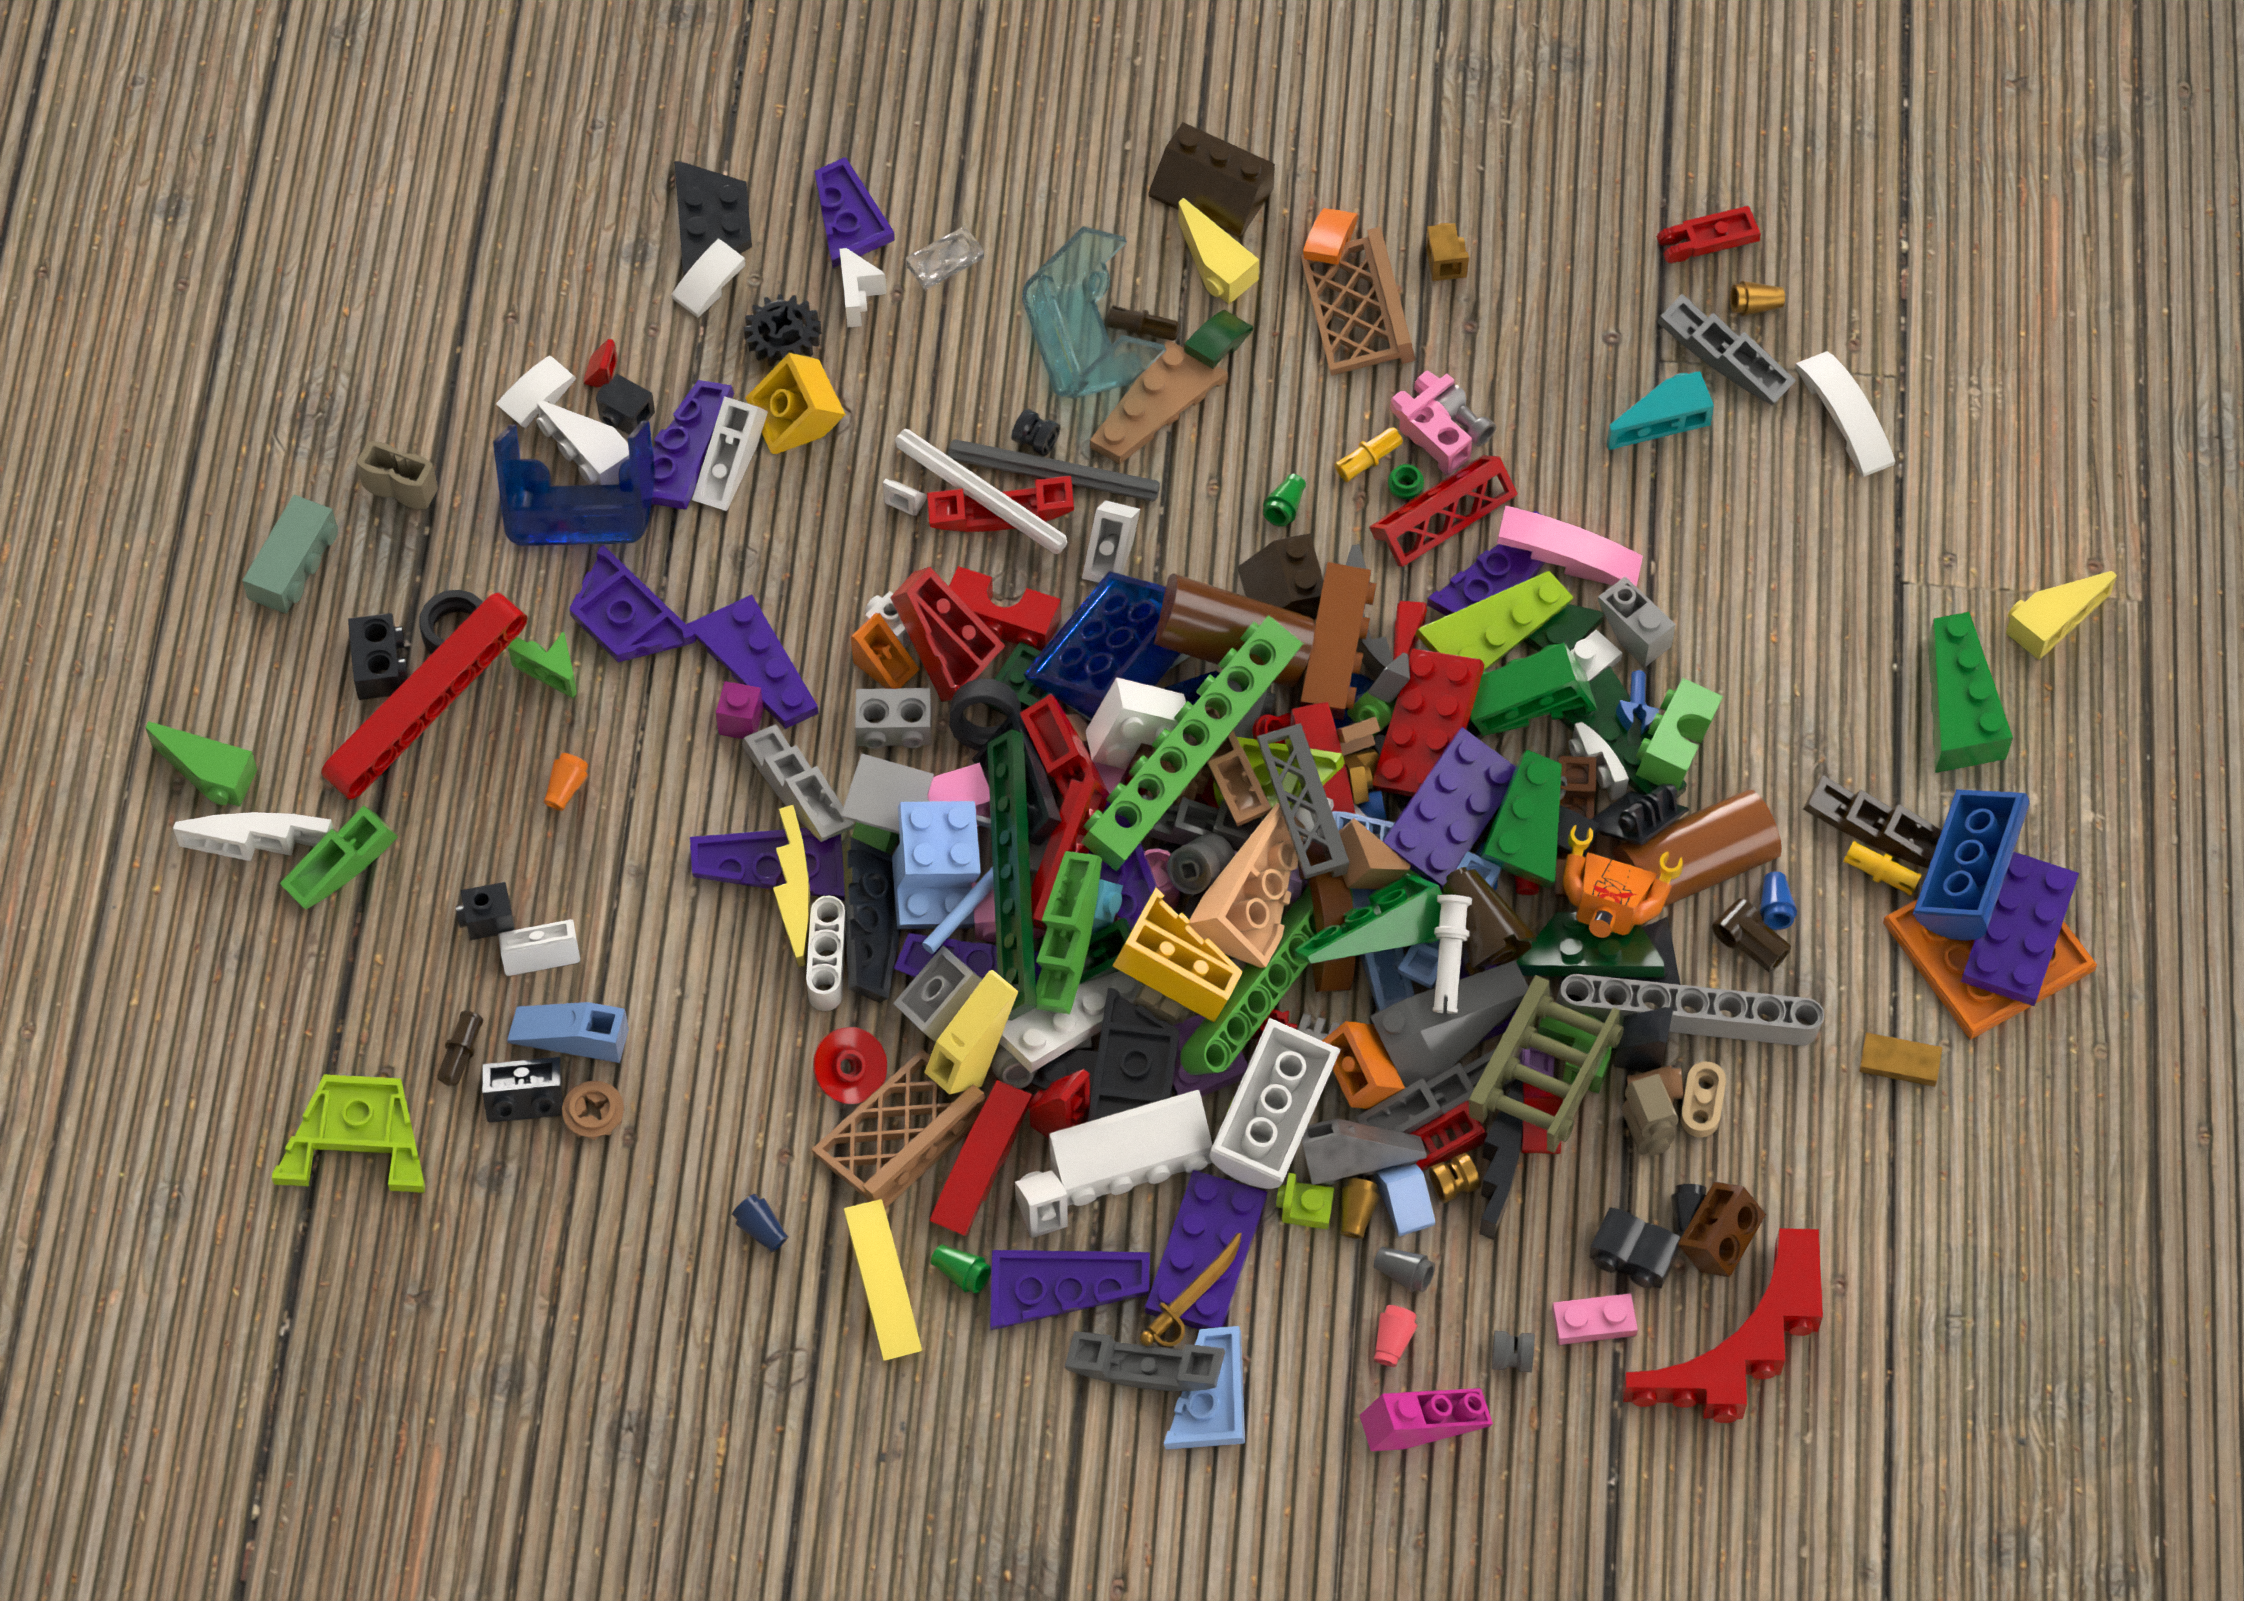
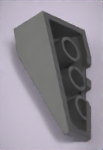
M1512 961L1460 979L1457 1014H1447L1448 997H1445L1443 1013L1432 1011L1436 990L1434 988L1403 999L1370 1017L1405 1087H1408L1422 1078L1428 1082L1452 1068L1468 1052L1472 1053L1480 1045V1040L1495 1026H1500L1518 1009L1529 987L1516 961Z

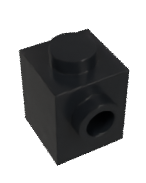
M616 374L609 384L605 383L602 385L596 396L599 419L604 424L619 429L634 438L655 413L652 392L619 374Z
M506 882L460 890L463 904L456 906L460 928L467 927L470 941L497 936L502 932L515 930Z

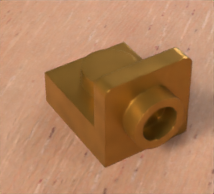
M1375 750L1344 755L1343 758L1354 804L1368 802V789L1374 788L1373 779L1379 762L1378 753Z

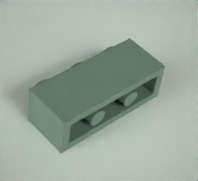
M297 495L292 496L242 580L249 600L287 614L293 602L297 603L301 599L306 580L310 574L316 573L321 563L322 553L327 545L330 546L334 543L337 537L338 525L336 524L333 509Z

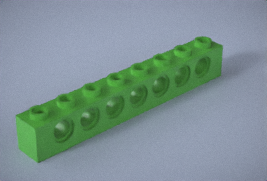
M1269 615L1261 625L1254 621L1240 638L1245 644L1238 652L1231 648L1218 664L1223 670L1215 679L1210 674L1200 685L1196 692L1201 697L1197 702L1192 705L1187 701L1174 717L1178 725L1173 731L1170 732L1165 728L1151 745L1156 749L1149 759L1142 755L1129 771L1134 777L1128 785L1125 786L1120 782L1106 799L1111 805L1104 814L1097 809L1083 826L1089 832L1081 843L1115 871L1121 867L1304 644ZM1249 654L1259 656L1263 660L1264 665L1253 663ZM1227 681L1238 683L1242 692L1233 691L1228 686ZM1205 707L1215 709L1219 713L1220 719L1211 718L1206 713ZM1183 734L1192 735L1198 745L1192 746L1187 744L1183 739ZM1160 761L1170 762L1175 768V773L1166 772L1161 767ZM1137 788H1145L1150 791L1153 800L1143 799L1139 795ZM1121 815L1126 817L1130 822V827L1120 826L1116 822L1115 816Z

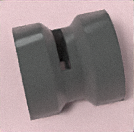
M1494 1330L1492 1369L1505 1370L1507 1367H1516L1519 1372L1532 1373L1535 1334L1521 1333L1519 1336H1510L1507 1331Z

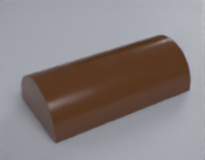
M1173 573L1167 579L1154 645L1218 665L1231 648L1237 652L1242 648L1245 642L1240 638L1254 621L1261 625L1269 615L1304 643L1273 681V683L1292 688L1300 679L1307 665L1314 641L1315 623L1311 617ZM1249 654L1253 663L1264 665L1263 660L1259 656Z

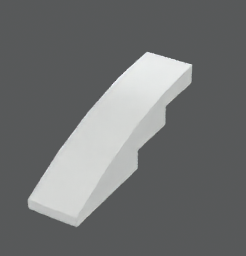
M258 812L206 816L175 822L173 827L180 847L251 861L255 848L291 856L296 843L315 847L331 829L334 830L331 819L297 814Z

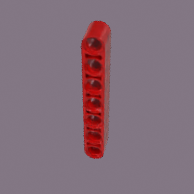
M500 592L489 596L329 757L322 767V776L347 799L352 800L359 797L523 631L528 621L527 615Z

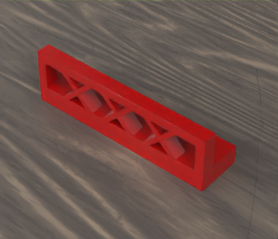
M1483 455L1369 526V529L1375 540L1386 541L1397 565L1404 567L1512 499L1518 493L1499 456ZM1497 475L1504 492L1494 498L1485 496L1488 480ZM1464 495L1475 497L1472 510L1466 516L1455 513L1459 498ZM1435 513L1446 515L1443 529L1437 534L1426 532L1430 517ZM1454 518L1459 519L1458 521L1453 523ZM1420 523L1419 529L1413 528ZM1407 531L1417 533L1413 549L1404 554L1397 537ZM1425 536L1430 537L1428 540L1424 541Z
M1085 777L1083 783L1075 780L1070 782L1059 812L1061 823L1050 836L1031 888L1034 928L1047 931L1048 926L1042 921L1065 851L1088 854L1089 849L1081 843L1089 832L1083 826L1097 809L1103 813L1107 803L1106 799L1110 795L1095 779Z

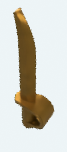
M1236 1233L1216 1259L1168 1306L1163 1302L1159 1304L1163 1312L1147 1327L1148 1330L1140 1335V1342L1144 1346H1150L1155 1342L1158 1345L1169 1347L1181 1342L1184 1338L1185 1327L1179 1317L1229 1268L1239 1249L1242 1233ZM1173 1324L1174 1334L1170 1340L1164 1342L1159 1337Z

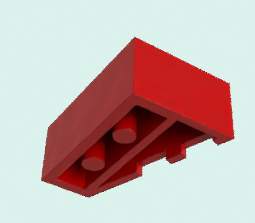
M931 567L913 572L890 597L942 702L952 700L958 688L969 681L975 680L1005 647L1000 639Z

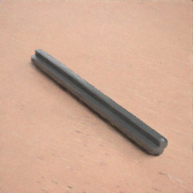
M957 439L951 442L948 452L949 457L958 462L1040 479L1071 476L1072 485L1152 502L1156 501L1160 489V483L1157 480Z

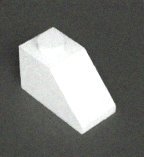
M1106 500L1096 509L1082 579L1118 587L1133 545L1140 509Z
M1052 1170L1044 1173L1040 1171L1031 1172L1023 1176L1020 1181L1015 1182L1016 1200L1031 1238L1068 1227L1067 1193Z

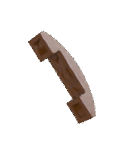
M1559 756L1558 762L1562 764L1561 776L1567 779V786H1560L1561 789L1566 790V793L1560 799L1559 805L1588 819H1592L1594 817V797L1596 792V757ZM1593 845L1591 846V848H1590V850H1589V853H1592V854H1593ZM1557 850L1555 897H1567L1562 881L1568 853Z
M1312 841L1306 852L1310 866L1327 862L1322 846ZM1298 860L1300 880H1309L1316 932L1318 933L1331 925L1341 926L1345 923L1343 914L1353 908L1350 889L1347 888L1343 876L1333 878L1331 872H1326L1305 879ZM1355 956L1312 963L1315 992L1351 990Z

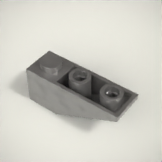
M1332 1119L1307 1125L1302 1137L1312 1185L1319 1183L1331 1185L1345 1177L1357 1174L1362 1176L1373 1175L1382 1168L1395 1165L1400 1167L1409 1166L1420 1159L1427 1158L1421 1136L1341 1119Z

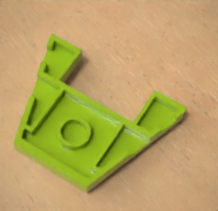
M324 1074L302 1115L303 1121L295 1136H291L285 1148L286 1153L279 1166L276 1165L272 1172L273 1184L309 1186L315 1149L392 1153L388 1180L390 1191L425 1193L426 1187L401 1078Z

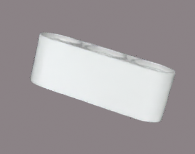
M834 896L818 898L812 904L810 913L806 981L809 1002L820 1011L833 1010L841 1003L843 997L846 918L843 903ZM829 916L837 918L833 922L828 923L821 921ZM825 950L835 952L834 954L826 957L819 955L820 952ZM823 984L833 986L831 989L826 991L816 989L818 986Z

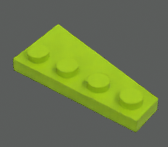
M1547 571L1417 629L1415 635L1432 652L1481 659L1485 664L1483 670L1485 672L1571 603L1574 597L1550 571Z

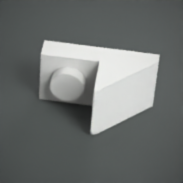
M843 248L840 249L847 327L862 326L860 312L867 311L866 296L886 294V278L881 270L849 249Z

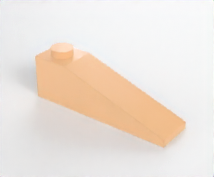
M1279 803L1275 804L1205 892L1188 924L1204 940L1209 938L1224 954L1260 968L1267 966L1282 939L1285 927L1280 924L1284 905H1288L1291 898V892L1287 891L1291 871L1297 869L1298 857ZM1295 816L1296 825L1305 829V826Z

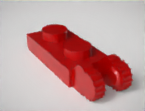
M1744 206L1683 221V224L1663 229L1656 236L1661 246L1677 244L1684 238L1687 242L1670 246L1663 253L1666 262L1672 264L1685 261L1691 256H1701L1760 241L1761 233L1750 207Z

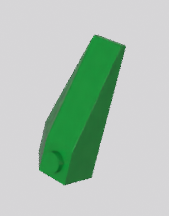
M1408 873L1368 896L1370 904L1367 907L1358 910L1357 908H1352L1343 914L1345 923L1341 926L1331 925L1322 929L1297 947L1294 953L1296 957L1308 963H1316L1424 942L1432 943L1440 939H1437L1434 934L1435 928L1439 927L1441 904L1437 902V897L1443 894L1439 885Z

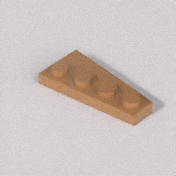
M1167 340L1090 439V448L1121 464L1154 438V433L1163 426H1170L1179 419V414L1191 404L1195 406L1206 397V393L1217 385L1219 387L1228 380V372L1218 366L1214 369L1208 367L1186 354L1183 347Z

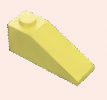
M1186 199L1180 200L1178 223L1201 279L1211 295L1220 297L1227 304H1230L1259 280V259Z
M2109 571L2035 592L2025 602L2019 600L2008 613L2010 620L2006 634L2040 660L2111 595L2117 575Z

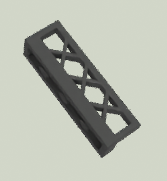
M1301 723L1257 736V742L1305 879L1326 872H1331L1333 878L1347 874L1349 860ZM1285 739L1290 754L1287 763L1272 756L1268 744ZM1276 766L1283 769L1280 776L1278 774ZM1287 772L1298 777L1302 788L1299 797L1284 791L1282 782ZM1288 801L1295 804L1292 811L1290 809ZM1299 807L1310 811L1314 823L1311 832L1297 826L1294 817ZM1300 835L1307 838V841L1304 844V846ZM1312 841L1322 846L1327 862L1310 866L1306 852Z

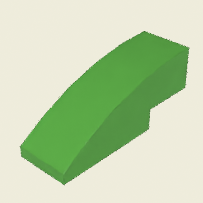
M363 805L338 832L331 829L280 884L307 910L363 871L399 836L376 813Z

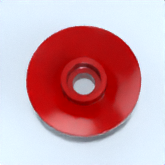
M856 1027L836 1029L827 1034L816 1048L813 1058L815 1079L820 1089L834 1101L843 1104L862 1103L879 1089L886 1079L888 1066L885 1051L880 1042L866 1030ZM843 1060H847L851 1065V1070L848 1074L841 1070L840 1065Z

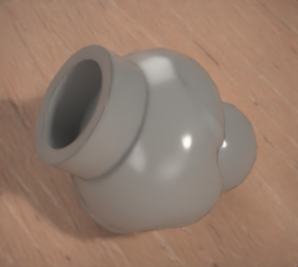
M998 1043L991 1062V1068L995 1076L1000 1081L1018 1089L1029 1085L1037 1070L1032 1073L1029 1072L1012 1054Z

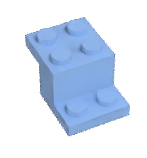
M975 801L899 803L900 844L892 856L897 929H936L971 891V883L976 882L981 874ZM973 911L957 928L973 927Z

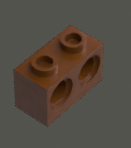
M1714 1182L1678 1242V1246L1700 1272L1730 1277L1766 1214L1744 1186Z

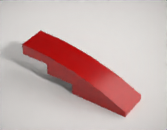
M999 1080L996 1081L958 1155L929 1221L968 1236L982 1201L986 1202L1000 1166L1004 1167L1034 1095Z

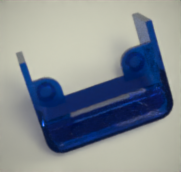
M642 421L627 438L629 458L619 468V484L552 486L549 469L544 463L536 459H520L516 424L508 425L493 441L503 525L507 538L520 546L624 544L638 541L648 528L655 483V466L649 421Z

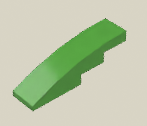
M1065 851L1042 921L1048 928L1036 960L1042 967L1036 985V1009L1070 1015L1084 968L1097 904L1102 859L1097 855Z

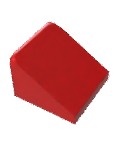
M613 339L606 340L590 357L583 380L585 385L601 388L602 385L605 383L609 384L612 380L618 361Z

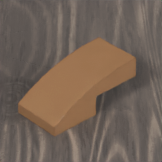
M1371 717L1336 730L1343 756L1375 745L1372 734L1380 731L1376 717Z

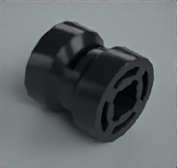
M1028 408L1018 417L1012 430L1011 439L1020 445L1028 444L1032 446L1034 452L1046 456L1054 447L1061 427L1060 424L1050 419L1046 421L1040 419L1037 412Z

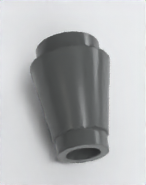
M1382 1246L1376 1254L1374 1268L1380 1270L1383 1274L1411 1292L1416 1290L1424 1292L1432 1281L1435 1263L1429 1261L1427 1255L1388 1249Z

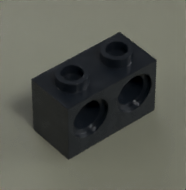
M392 613L348 618L353 679L358 699L365 700L391 696L402 685V680L408 679L405 657L399 658V649L405 648L403 627L395 626ZM383 638L380 642H372L375 639ZM379 670H387L382 674H375Z

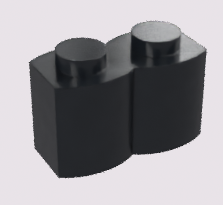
M1610 1207L1590 1246L1589 1257L1594 1260V1264L1598 1268L1606 1272L1614 1273L1619 1271L1628 1274L1631 1281L1640 1287L1648 1289L1652 1286L1662 1288L1681 1249L1678 1246L1681 1237L1665 1228L1646 1223L1628 1212Z

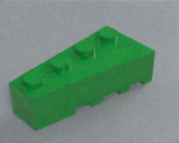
M1970 612L1934 618L1928 638V655L1932 689L1931 711L1933 712L1935 773L2007 759L2013 736Z

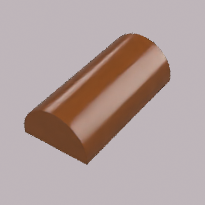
M1748 789L1674 821L1673 824L1667 826L1643 845H1634L1627 841L1615 846L1612 854L1618 862L1657 873L1656 879L1658 880L1661 875L1660 857L1663 853L1669 852V858L1665 864L1667 868H1675L1682 857V873L1676 879H1671L1669 885L1672 888L1663 906L1665 907L1781 857L1782 845L1777 825L1766 803L1758 793Z

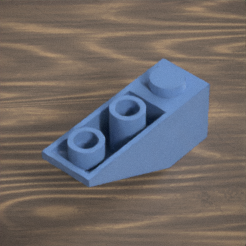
M590 1002L516 1007L507 1042L620 1063L629 1027L624 1008Z

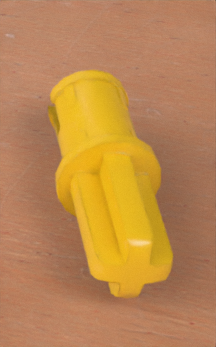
M1388 428L1368 443L1360 442L1359 448L1334 464L1339 476L1348 483L1370 466L1376 467L1379 465L1378 460L1400 446L1403 439L1395 428Z

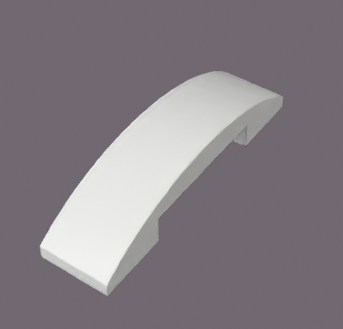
M1828 351L1796 363L1795 368L1811 394L1817 393L1845 437L1847 441L1846 451L1861 476L1865 477L1893 466L1895 459L1885 433L1864 393L1846 368Z

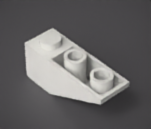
M542 400L536 403L539 418L536 421L540 430L546 437L553 436L558 442L557 445L562 455L568 461L573 459L576 462L581 476L589 485L594 483L602 493H605L634 474V466L637 463L635 451L614 427Z

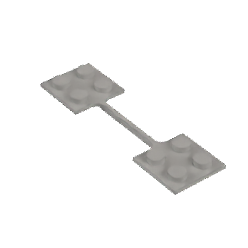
M861 754L841 818L900 834L898 820L899 803L930 802L927 795L934 774ZM976 815L977 825L991 828L990 818ZM1051 834L1040 846L1029 843L1030 871L1038 872Z

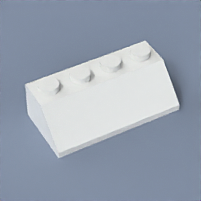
M1199 1089L1049 1133L1050 1167L1066 1190L1067 1206L1072 1204L1083 1206L1093 1202L1096 1197L1109 1193L1120 1195L1130 1191L1133 1186L1146 1182L1151 1184L1160 1183L1167 1180L1170 1175L1183 1171L1192 1173L1193 1170L1200 1171L1207 1164L1212 1163L1209 1154L1213 1145Z

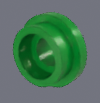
M1402 464L1390 473L1388 488L1397 498L1412 499L1422 492L1424 478L1415 466ZM1409 482L1411 485L1406 486L1400 483Z

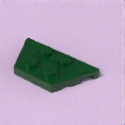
M1556 912L1537 935L1536 942L1531 943L1532 948L1530 951L1516 961L1523 976H1570L1582 974L1601 977H1665L1664 961L1641 925H1634L1627 935L1611 932L1609 936L1600 938L1590 932L1589 924L1579 922L1576 919V912Z

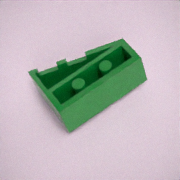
M1563 642L1558 645H1548L1541 649L1540 652L1526 658L1513 659L1505 666L1491 672H1483L1470 716L1481 734L1486 736L1529 726L1528 719L1550 714L1552 720L1563 718L1562 711L1585 707L1587 713L1596 711L1597 707L1586 672Z
M1526 749L1520 756L1480 857L1500 866L1504 871L1549 889L1555 883L1562 764Z

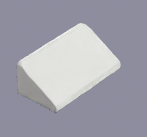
M573 920L498 934L504 971L507 976L580 962Z

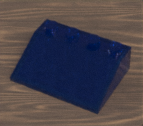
M1109 571L1024 672L1025 679L1090 719H1093L1116 677L1154 687L1181 655L1179 652L1154 645L1166 586Z

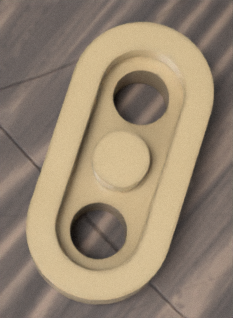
M1704 1061L1695 1064L1689 1070L1680 1121L1683 1129L1695 1137H1707L1713 1134L1718 1128L1721 1117L1726 1075L1723 1069L1713 1062ZM1707 1082L1712 1087L1710 1089H1703L1699 1083ZM1701 1116L1705 1118L1706 1122L1700 1124L1695 1122L1693 1118Z

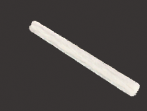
M904 429L896 437L895 442L898 449L956 488L963 489L966 495L1052 553L1059 554L1068 543L1066 535L910 430Z

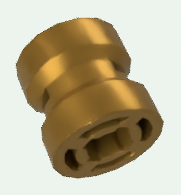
M1467 1153L1453 1157L1452 1162L1449 1164L1439 1163L1428 1169L1432 1186L1443 1203L1455 1199L1459 1192L1465 1191L1469 1193L1479 1189L1481 1186L1476 1167Z

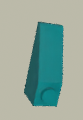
M1701 372L1679 373L1672 378L1664 380L1609 425L1606 443L1608 450L1710 426L1714 404Z

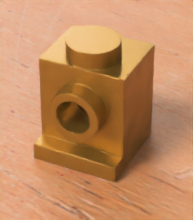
M1440 223L1435 226H1427L1426 252L1432 281L1467 278L1469 254L1466 252L1464 237H1458L1455 223Z

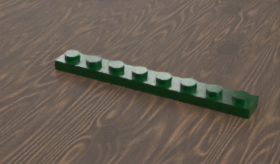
M1013 729L987 743L998 975L1018 991L1008 1017L1010 1021L1037 1008L1023 733Z

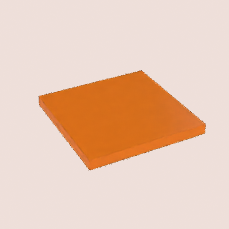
M1918 899L1884 917L1883 924L1970 1040L2032 1006L1961 982L1975 940L1962 941L1950 939L1925 928L1913 915ZM2064 920L2036 1003L2096 970V962Z

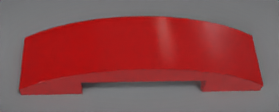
M1071 476L1035 480L1036 488L1002 492L1045 522L1074 511ZM963 489L927 493L929 524L931 528L961 532L1016 529L971 497L965 496Z

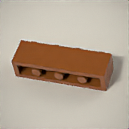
M1327 562L1315 624L1314 641L1309 656L1300 707L1328 702L1332 717L1339 720H1344L1346 708L1353 710L1357 688L1351 687L1350 683L1352 673L1360 675L1363 653L1357 652L1359 639L1366 640L1370 618L1363 617L1365 604L1373 605L1377 584L1370 582L1371 570Z

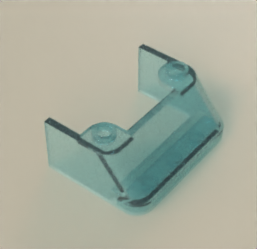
M1082 226L1026 282L1023 288V304L1052 387L1059 396L1074 399L1129 385L1167 351L1163 344L1121 335L1112 345L1110 343L1096 302L1104 296L1110 285L1109 272L1105 263L1127 243L1124 236Z

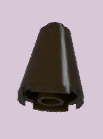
M1461 867L1447 875V882L1443 886L1444 895H1459L1472 898V905L1468 906L1466 929L1469 931V937L1467 941L1462 942V959L1469 976L1486 971L1485 968L1489 966H1500L1516 961L1530 951L1532 948L1530 941L1536 942L1537 940L1534 933L1477 870H1467L1466 867Z

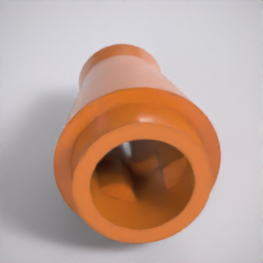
M561 753L559 759H555L553 762L547 793L543 800L544 804L555 810L564 811L566 804L587 778L586 770L588 764L577 756Z

